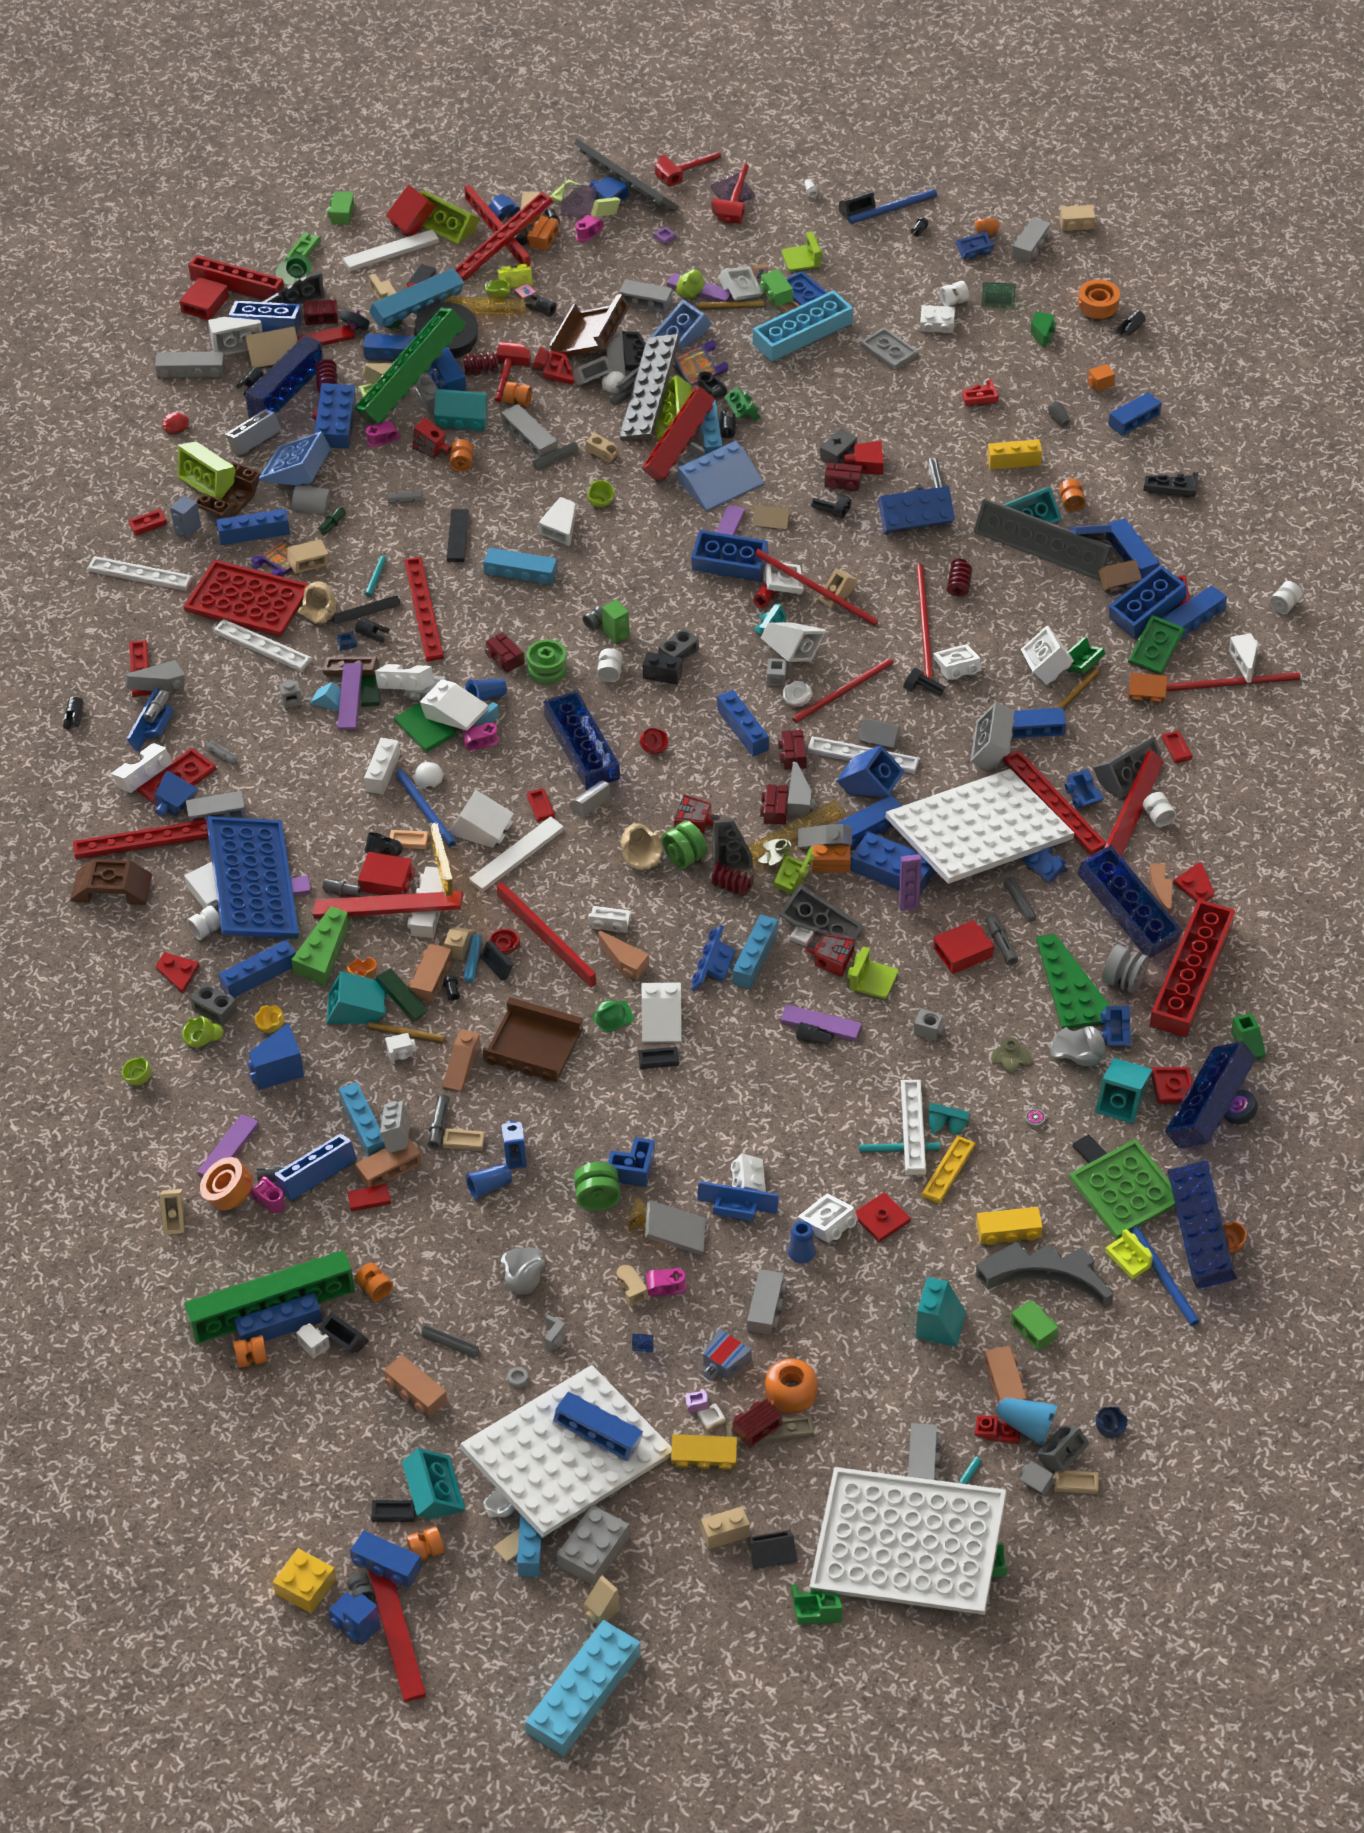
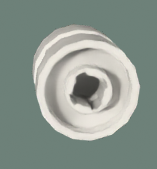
M964 281L953 283L952 286H943L939 289L940 299L944 306L951 307L956 305V303L960 304L969 301V290Z
M1284 582L1270 598V606L1273 610L1283 615L1287 614L1302 598V590L1293 582Z
M611 648L601 651L597 676L601 681L616 682L619 680L623 659L621 652Z
M1162 792L1152 793L1144 800L1143 807L1156 827L1160 828L1169 825L1175 820L1176 812Z
M212 906L206 907L200 912V915L195 914L187 919L189 930L198 940L204 939L210 935V931L214 932L221 928L219 913Z

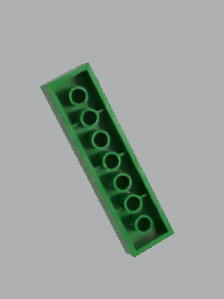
M441 308L358 402L354 409L367 422L382 423L387 418V413L397 407L401 397L404 398L409 393L408 389L418 383L421 374L427 372L431 368L430 364L442 355L441 351L452 344V339L455 335H459L464 330L463 326L466 322L453 309Z
M342 1250L321 1258L312 1259L303 1264L293 1265L278 1272H272L260 1278L251 1279L239 1285H233L221 1291H214L208 1295L193 1298L190 1301L184 1302L193 1338L195 1343L199 1344L236 1332L234 1322L236 1318L312 1293L315 1294L317 1302L320 1304L355 1292L351 1266L345 1251Z

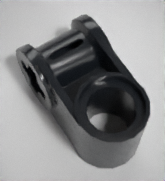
M708 371L699 373L698 387L708 392L715 398V401L718 397L727 395L728 391L725 384L713 376L712 373Z
M369 832L364 851L365 853L373 852L399 856L403 851V846L398 840L386 837L380 833Z

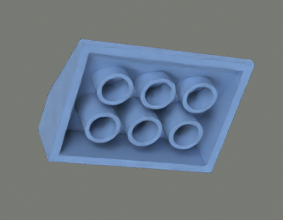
M319 432L278 446L261 473L259 480L295 486L301 484L308 485L313 482L315 475L331 450L323 433Z
M736 441L678 467V482L706 512L764 485L762 478L747 453Z

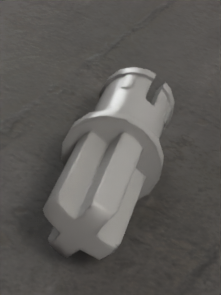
M161 690L155 700L150 702V707L144 714V718H147L146 721L153 723L159 712L163 711V706L169 698L167 691Z

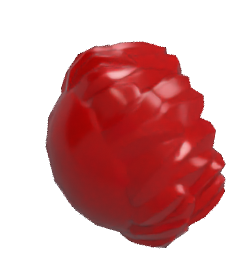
M180 412L167 414L162 421L163 429L170 435L174 432L184 431L189 425L188 416Z
M649 728L641 734L639 742L641 748L646 753L655 755L660 754L667 748L669 740L665 731Z

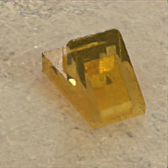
M639 1196L634 1200L628 1220L629 1232L642 1226L644 1232L646 1230L647 1207Z

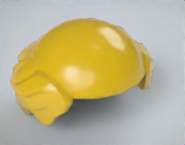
M266 1005L260 1008V1011L255 1015L254 1021L257 1028L269 1034L276 1032L283 1026L284 1014L278 1006Z

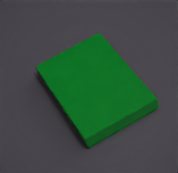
M1152 615L1128 662L1162 675L1185 632V628Z
M420 703L394 717V722L426 753L456 736L455 731L449 725L426 719Z

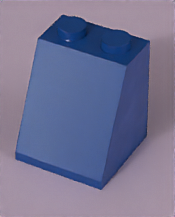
M880 745L854 756L837 779V782L848 794L887 797L905 771L885 748Z
M289 1024L283 1026L249 1052L250 1060L247 1063L250 1072H252L249 1075L252 1084H256L258 1090L304 1077L301 1053Z

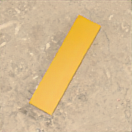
M957 1135L923 1190V1198L941 1204L973 1151L975 1142Z

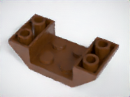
M232 461L230 464L235 467L234 483L221 500L202 493L196 500L198 508L224 518L237 516L254 497L261 472Z
M92 859L77 870L71 902H90L92 893L125 894L127 904L146 905L152 873L131 860Z

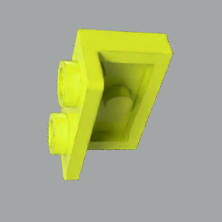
M527 264L517 265V268L504 266L501 267V270H497L499 279L509 282L511 288L520 287L527 283L530 286L533 285L532 271Z
M1127 1229L1122 1232V1238L1106 1247L1105 1252L1132 1280L1152 1266L1153 1256L1151 1251L1144 1247L1136 1235L1131 1234Z

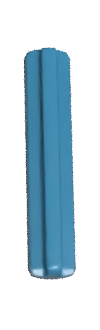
M473 934L471 936L464 972V981L466 983H473L475 979L482 943L481 935Z

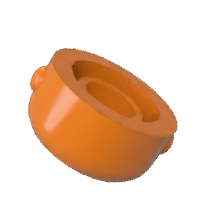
M1097 279L1088 281L1080 287L1078 306L1085 316L1102 320L1113 316L1117 312L1120 303V290L1114 283Z
M227 1157L217 1161L206 1171L200 1184V1193L216 1209H234L249 1196L252 1190L253 1177L249 1169L238 1159Z
M784 1359L775 1363L769 1369L765 1378V1396L777 1410L784 1413H799L808 1409L815 1402L818 1394V1378L809 1364L798 1359ZM786 1381H796L799 1385L788 1387L783 1385V1383Z

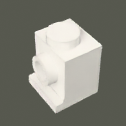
M408 1033L385 1038L391 1064H395V1060L398 1059L405 1060L413 1056L414 1051H417L414 1039L410 1040Z
M309 1323L302 1326L296 1334L299 1345L314 1359L330 1348L328 1336L326 1334L323 1335L318 1330L319 1328L315 1329Z

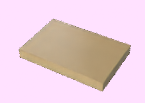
M295 326L245 336L252 367L261 368L302 360Z

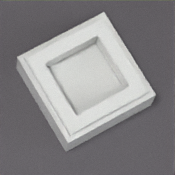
M796 926L789 936V940L807 947L814 937L815 931Z
M716 1403L710 1405V1409L697 1412V1416L707 1431L726 1422V1418Z

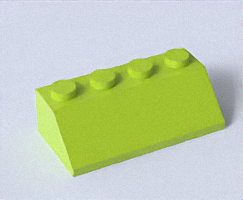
M421 190L420 194L436 205L422 227L428 230L433 229L436 234L458 245L475 232L480 221L479 217L431 193Z
M677 375L668 381L655 428L657 441H660L692 392L691 385Z
M197 442L178 445V478L199 492L221 500L234 483L235 467Z

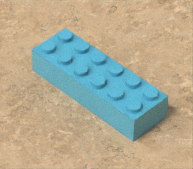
M833 290L753 328V345L773 362L852 324L853 307Z
M603 1620L525 1721L527 1734L560 1755L565 1756L641 1655L640 1641Z

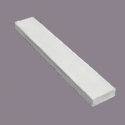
M431 229L344 257L343 262L348 270L352 271L439 243V238Z
M96 556L93 557L88 566V572L187 591L193 580L192 575Z
M224 619L213 629V633L300 672L312 661L311 657Z
M812 736L807 753L851 761L854 756L873 748ZM888 752L905 773L915 774L919 763L918 757Z
M549 817L470 877L469 883L483 893L564 831V826L552 817Z
M901 1080L905 1175H926L921 1080Z

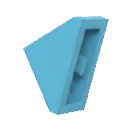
M331 682L317 690L310 704L339 711L341 689Z

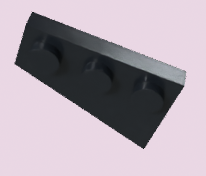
M622 331L625 369L634 370L640 366L646 343L639 332Z
M1193 472L1191 476H1184V473H1179L1176 477H1169L1166 474L1145 476L1143 491L1196 497L1199 472Z

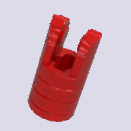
M763 583L753 598L754 604L759 608H765L777 591L768 590L767 583Z

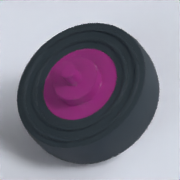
M343 310L340 316L342 321L351 326V330L357 327L367 330L370 321L362 317L358 310L357 312Z
M1247 1090L1232 1091L1224 1097L1221 1103V1111L1224 1118L1232 1124H1244L1250 1121L1258 1110V1104L1254 1095Z

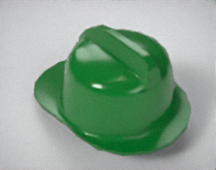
M295 254L277 266L276 277L283 278L285 285H291L309 275L312 270V264L306 256Z
M612 1000L602 1002L592 1016V1020L604 1032L614 1031L635 1019L626 1001L615 1002Z

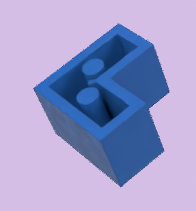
M635 1137L631 1153L610 1152L608 1163L618 1170L619 1183L648 1186L655 1158V1140Z
M346 1592L328 1609L329 1621L332 1626L338 1630L340 1628L344 1630L346 1636L352 1642L357 1641L363 1645L381 1627L377 1605L363 1594L354 1598Z

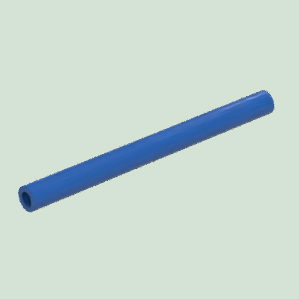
M931 189L848 216V221L853 224L936 197L937 191L936 189Z
M402 769L398 770L395 773L396 777L449 848L456 845L454 838Z
M1133 1227L1130 1233L1136 1235L1139 1242L1151 1251L1153 1269L1190 1326L1198 1324L1200 1320L1139 1227Z

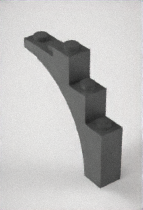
M1015 1242L976 1265V1277L988 1290L1002 1283L1017 1279H1051L1081 1289L1097 1300L1104 1308L1112 1305V1289L1100 1280V1276L1096 1271H1093L1094 1259L1082 1247L1062 1258L1057 1250L1047 1245L1029 1256L1028 1251Z

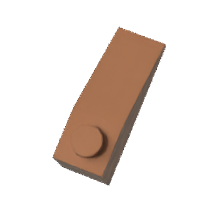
M602 931L598 933L600 947L625 978H632L637 981L649 967V954Z
M460 1029L453 1046L442 1088L462 1092L481 1047L479 1033Z

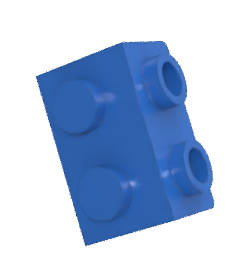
M987 232L956 240V246L962 259L968 258L971 260L980 254L988 255L995 246L994 242H990Z
M1049 847L1027 855L1022 859L1049 883L1062 870L1065 872L1069 870L1064 866L1066 862L1057 855L1055 858L1051 855L1053 851Z

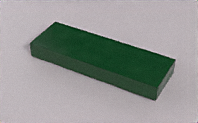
M378 662V665H377L376 670L380 669L379 662ZM376 674L362 675V707L380 706V688L377 685Z
M391 968L375 978L377 983L412 1022L428 1012L424 1004Z

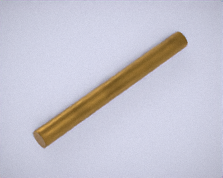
M764 301L698 303V310L764 307Z
M1094 668L1055 708L1063 707L1064 709L1099 674V670Z
M372 1021L368 1025V1029L397 1035L408 1033L409 1037L443 1044L445 1041V1036Z

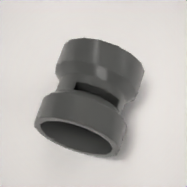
M599 606L593 608L591 613H586L582 617L585 626L592 631L598 628L599 624H602V608Z
M365 1573L355 1574L347 1580L348 1589L352 1591L354 1598H357L360 1594H363L369 1600L374 1597L373 1589L369 1586V1579Z

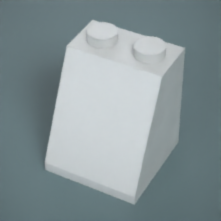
M792 622L768 623L764 628L761 639L788 662L811 661L826 630Z
M475 790L449 833L452 836L493 848L496 843L500 844L505 837L503 831L504 829L509 830L513 823L510 819L514 813Z

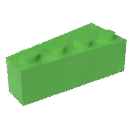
M332 906L328 909L291 959L294 974L324 986L328 985L329 977L333 972L335 961L339 956L341 945H343L349 929L347 912Z

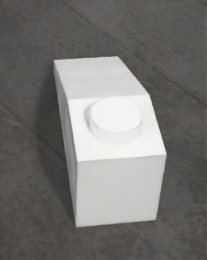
M1251 633L1230 637V653L1247 683L1252 681L1256 654L1259 650L1258 641L1253 638Z

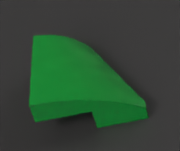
M791 1585L797 1625L841 1622L842 1605L838 1594L824 1593L811 1589L809 1593L797 1592L798 1585Z

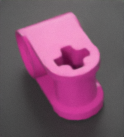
M589 214L575 224V229L577 230L576 240L578 242L589 241L602 230L603 221Z
M384 421L383 423L366 428V435H368L366 444L369 447H378L391 443L393 440L397 441L400 436L391 421Z
M494 723L470 727L462 732L466 749L469 751L495 746L499 742V737L496 735L497 726Z
M263 1176L261 1182L252 1187L249 1195L257 1203H260L272 1213H280L284 1210L285 1201L282 1190L267 1177Z
M680 1268L649 1271L646 1274L648 1295L651 1297H656V1295L661 1297L663 1295L682 1294L687 1287L685 1272Z

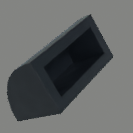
M868 191L839 202V212L847 217L876 207L873 191Z
M331 1312L318 1329L352 1353L359 1352L369 1342L362 1333Z
M791 1530L747 1537L754 1569L797 1561L794 1536Z

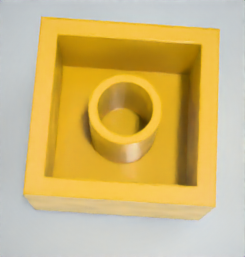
M297 1548L273 1580L275 1594L312 1614L335 1583V1569Z

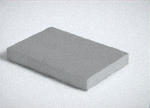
M885 327L860 342V346L893 370L919 355V351Z
M652 1200L647 1203L645 1238L698 1255L704 1252V1217Z

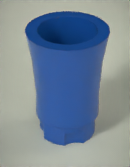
M502 678L468 680L465 685V690L481 701L499 698L507 694L506 682Z
M502 1164L481 1171L466 1173L465 1179L471 1195L475 1200H478L482 1196L511 1183L512 1174L508 1165Z
M797 1221L793 1224L788 1255L797 1263H806L811 1261L816 1254L811 1224L807 1221Z

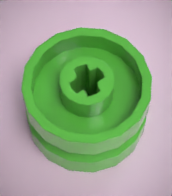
M547 639L537 641L528 648V675L533 681L548 685L557 683L565 677L567 673V660L564 646L557 641Z
M689 821L681 822L675 829H670L661 837L662 845L668 858L680 869L690 867L695 861L701 860L708 854V847L702 833Z
M592 1162L581 1166L574 1173L576 1201L580 1208L587 1211L606 1210L614 1207L620 1201L618 1170L613 1165L605 1162Z

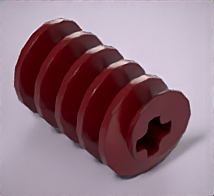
M493 351L492 356H490L489 352H486L485 357L480 352L478 358L475 353H473L472 358H470L469 354H466L464 359L465 375H467L468 370L473 375L475 369L478 374L481 373V369H483L484 373H487L488 368L491 373H494L495 368L498 371L496 352Z
M323 359L316 365V386L319 393L322 383L338 384L337 365L331 359Z
M956 558L951 563L946 591L953 596H965L969 592L973 568L965 559Z
M717 862L712 873L713 886L719 885L721 889L726 888L727 891H733L734 894L739 893L742 897L747 895L752 888L754 876L752 875L748 879L747 872L741 876V870H738L735 874L734 867L727 871L728 866L726 864L721 869V863Z

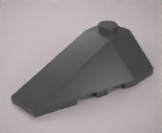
M321 271L301 278L263 302L303 305L305 301H316L325 298Z
M1151 737L1093 767L1100 785L1119 798L1127 796L1147 752L1153 750L1158 757L1161 755L1155 737Z
M734 819L714 820L712 835L714 867L717 862H720L721 869L725 864L728 866L727 871L731 867H734V870L753 868L752 853Z
M801 884L798 885L779 913L780 917L794 926L827 935L855 939L864 927Z

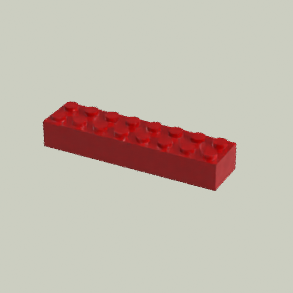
M1198 899L1151 1011L1149 1027L1188 1037L1232 929L1235 916L1234 909Z

